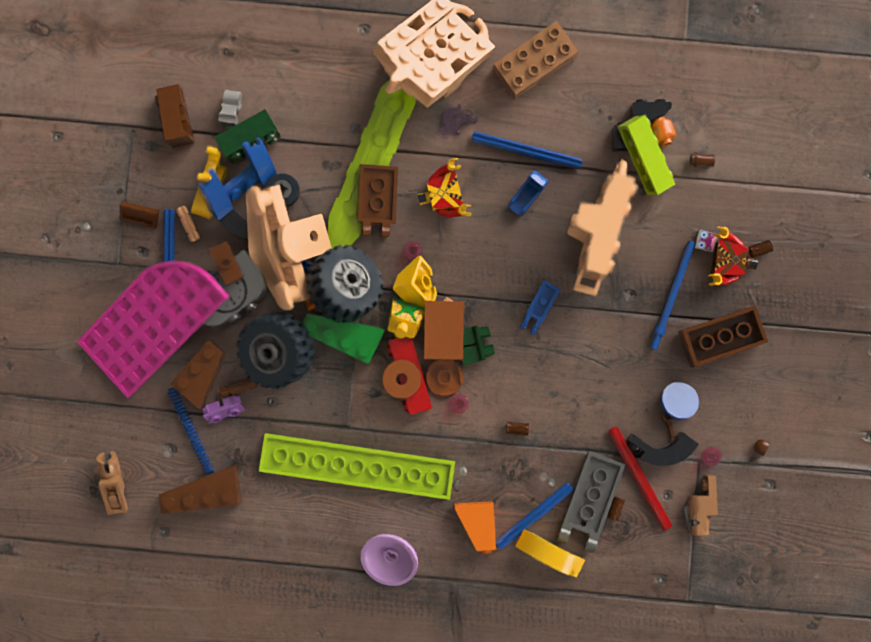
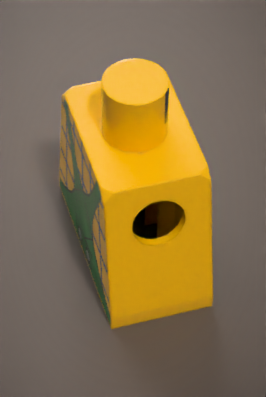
M393 298L388 315L387 330L395 333V336L398 338H404L405 336L414 338L424 324L425 308Z

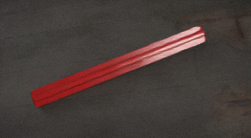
M617 426L611 428L608 433L663 531L670 529L672 523L620 429Z

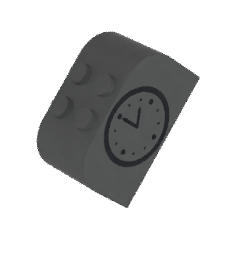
M245 250L235 256L244 278L226 286L218 269L209 274L227 293L229 298L203 324L216 328L225 327L230 323L236 324L243 318L241 315L246 312H253L258 308L257 304L266 297L268 287L265 276Z

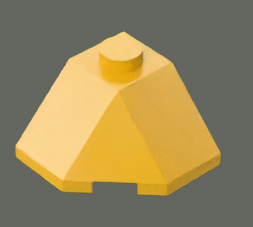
M421 255L417 256L397 275L393 290L403 301L425 308V301H435L437 291L436 287H432L430 276H433L432 269Z

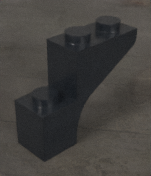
M638 99L630 106L631 118L646 115L651 123L653 120L667 114L672 107V102H666V99H656L654 102ZM619 122L612 128V151H628L618 129V126L624 122Z

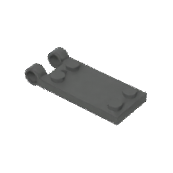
M588 451L556 540L566 543L571 529H578L589 534L583 550L594 553L625 464ZM582 520L586 522L584 526L580 524Z

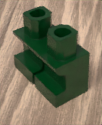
M478 326L463 328V346L476 344L463 348V366L485 360L486 357L495 354L493 344L483 346L481 341L483 338L491 337L489 327L478 328Z

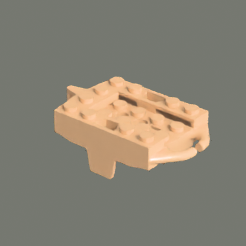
M431 0L377 43L373 54L384 66V70L391 78L385 91L391 94L402 89L427 108L442 96L444 98L449 96L460 86L469 73L489 57L495 48L489 41L488 30L484 22L480 18L475 21L474 24L479 28V34L477 35L456 14L463 13L470 19L475 14L471 9L461 4L452 3L449 0Z
M620 161L613 175H609L604 180L596 204L582 203L578 214L572 215L567 234L583 242L576 273L577 277L573 288L575 291L596 297L601 281L612 270L614 261H611L613 253H617L619 247L617 238L624 215L627 216L631 204H628L629 197H633L636 185L633 184L635 179L625 176L627 167L625 161ZM584 277L595 281L594 288L580 284L581 278Z

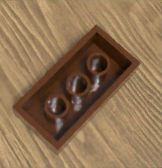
M756 305L678 331L690 367H696L768 343Z

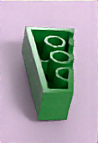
M308 313L302 324L304 328L307 327L309 330V336L369 365L386 332V329L352 322L343 323L342 320L338 323L332 321V318L327 319L323 316Z

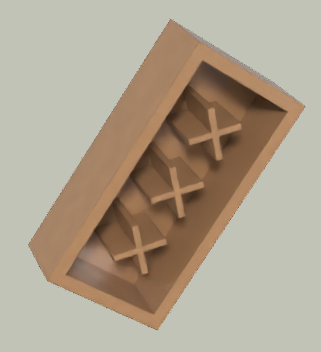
M555 21L495 62L493 70L515 100L575 59L579 51L559 23Z

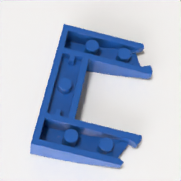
M259 137L256 138V146L250 147L247 141L242 144L249 167L223 186L212 168L207 172L211 175V179L205 185L199 182L198 186L207 208L217 220H220L233 210L231 202L238 199L246 190L252 188L256 182L263 186L270 178L277 175L270 155Z

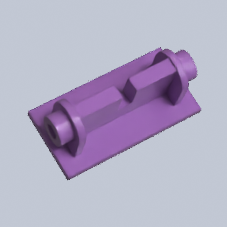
M233 395L222 399L224 405L222 407L219 401L206 405L203 408V417L210 424L218 423L223 418L239 415L240 412L245 411L241 405L240 396Z

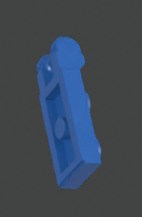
M543 280L526 312V317L520 329L524 330L528 325L530 317L537 320L530 333L534 336L540 324L545 320L561 289Z

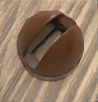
M765 440L756 441L754 444L755 452L764 457L770 442Z

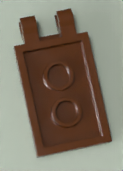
M359 165L357 222H362L361 236L369 237L371 235V226L381 227L380 237L388 238L390 236V224H396L398 167Z

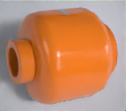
M660 117L651 122V129L654 136L658 139V145L666 147L672 144V140L676 137V132L671 120Z

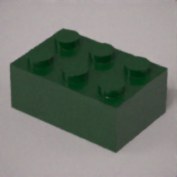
M264 109L215 136V139L231 164L234 162L238 164L245 160L246 155L242 146L244 142L247 141L250 147L256 146V138L259 137L264 146L267 144L270 146L278 142V138L281 135L267 110Z

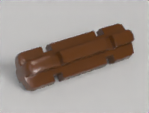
M248 378L245 382L242 380L230 384L229 387H220L219 393L222 398L230 397V394L233 396L247 391L248 388L249 390L255 389L257 385L252 382V378Z

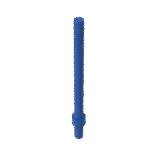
M692 241L687 243L658 326L654 328V337L650 348L653 350L658 349L660 340L665 335V326L695 243Z

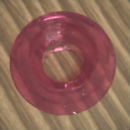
M410 241L405 245L404 254L409 260H414L420 255L422 256L423 248L420 243ZM416 248V254H411L410 249Z
M457 394L450 400V408L455 413H464L469 407V401L464 395ZM457 400L463 402L462 407H456L455 403Z
M707 447L702 453L704 463L709 466H715L721 461V452L716 447ZM710 453L714 454V459L712 460L708 458Z

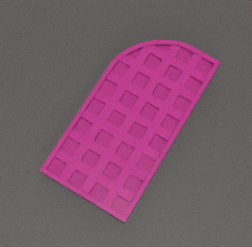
M180 261L159 263L145 269L83 334L77 343L128 399L229 296L206 271L193 264Z

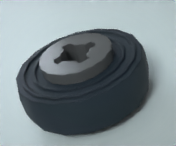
M279 173L268 180L266 188L277 185L281 188L285 207L293 205L298 200L300 187L293 176Z

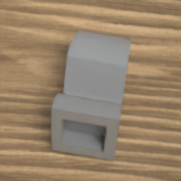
M225 90L221 104L222 110L219 112L218 118L220 126L231 128L238 124L236 114L241 110L242 106L241 92Z

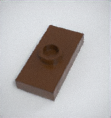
M122 201L120 203V220L156 229L159 225V210Z
M227 241L209 250L226 286L244 278Z

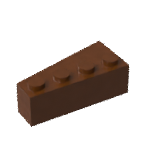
M238 464L159 494L161 514L239 505L242 503Z

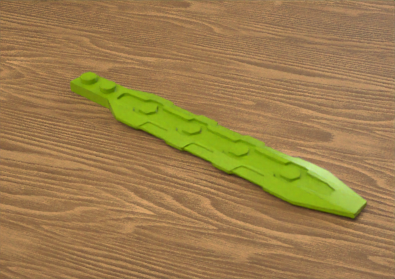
M389 81L380 88L367 127L363 130L360 138L361 142L354 160L349 165L346 173L347 177L339 197H336L330 212L328 237L332 249L338 245L343 247L345 245L351 246L361 235L362 222H357L359 165L389 166L392 156L396 153L399 146V139L407 119L410 118L416 104V98L411 97L402 89L391 94L387 93L385 88Z

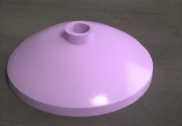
M381 534L374 536L364 544L361 551V563L366 573L375 581L385 585L398 586L407 583L414 577L418 568V558L414 549L405 540L394 535Z

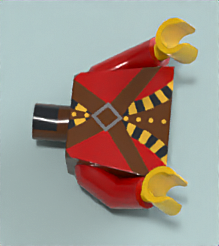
M717 226L720 229V234L714 235L716 238L722 239L716 241L711 274H709V277L713 278V283H709L710 286L729 285L738 281L740 276L745 275L746 268L757 269L758 259L748 257L749 248L745 247L739 238L730 233L727 227Z

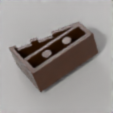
M176 84L156 89L157 95L155 100L160 108L159 117L163 126L166 144L168 143L172 148L195 143L183 88Z
M208 340L170 385L198 409H203L227 353L216 343Z

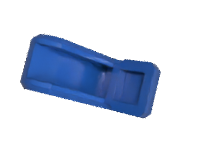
M532 171L507 204L508 208L518 216H523L547 186L548 179L539 172Z

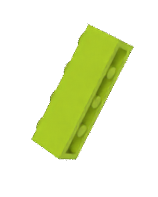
M646 115L635 116L619 125V132L647 195H659L674 186L673 174L666 164V158L660 150L658 139L654 136L651 123Z

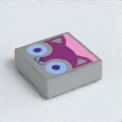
M699 229L694 249L713 253L717 238L714 236L716 233Z

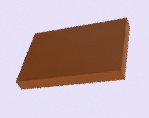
M425 301L424 359L463 360L464 301Z

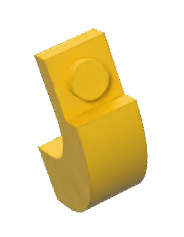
M525 529L515 546L552 568L574 577L578 576L585 562L583 558L565 551Z

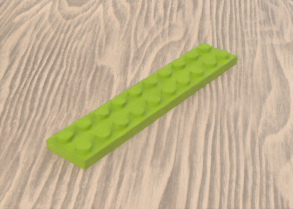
M265 433L259 472L450 500L455 461Z

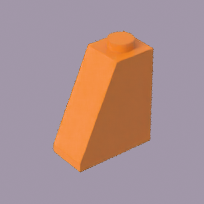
M493 501L454 503L455 510L476 551H480V554H490L492 550H496Z

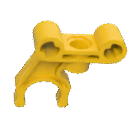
M208 146L206 150L208 162L203 174H198L197 180L205 185L211 179V175L207 172L212 168L221 183H223L226 178L227 167L220 165V151ZM198 186L191 213L211 219L213 215L209 212Z

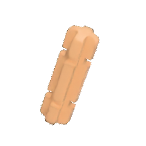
M181 206L177 208V214L181 217L180 220L186 233L189 234L187 235L191 242L198 241L200 236L195 231L196 227L191 216L188 215L187 207Z

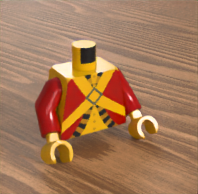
M458 158L450 159L447 164L438 168L429 178V182H427L428 192L417 194L420 205L431 203L433 211L447 218L472 215V213H466V208L471 207V205L463 204L456 172L453 171L461 168V165L454 166V162Z

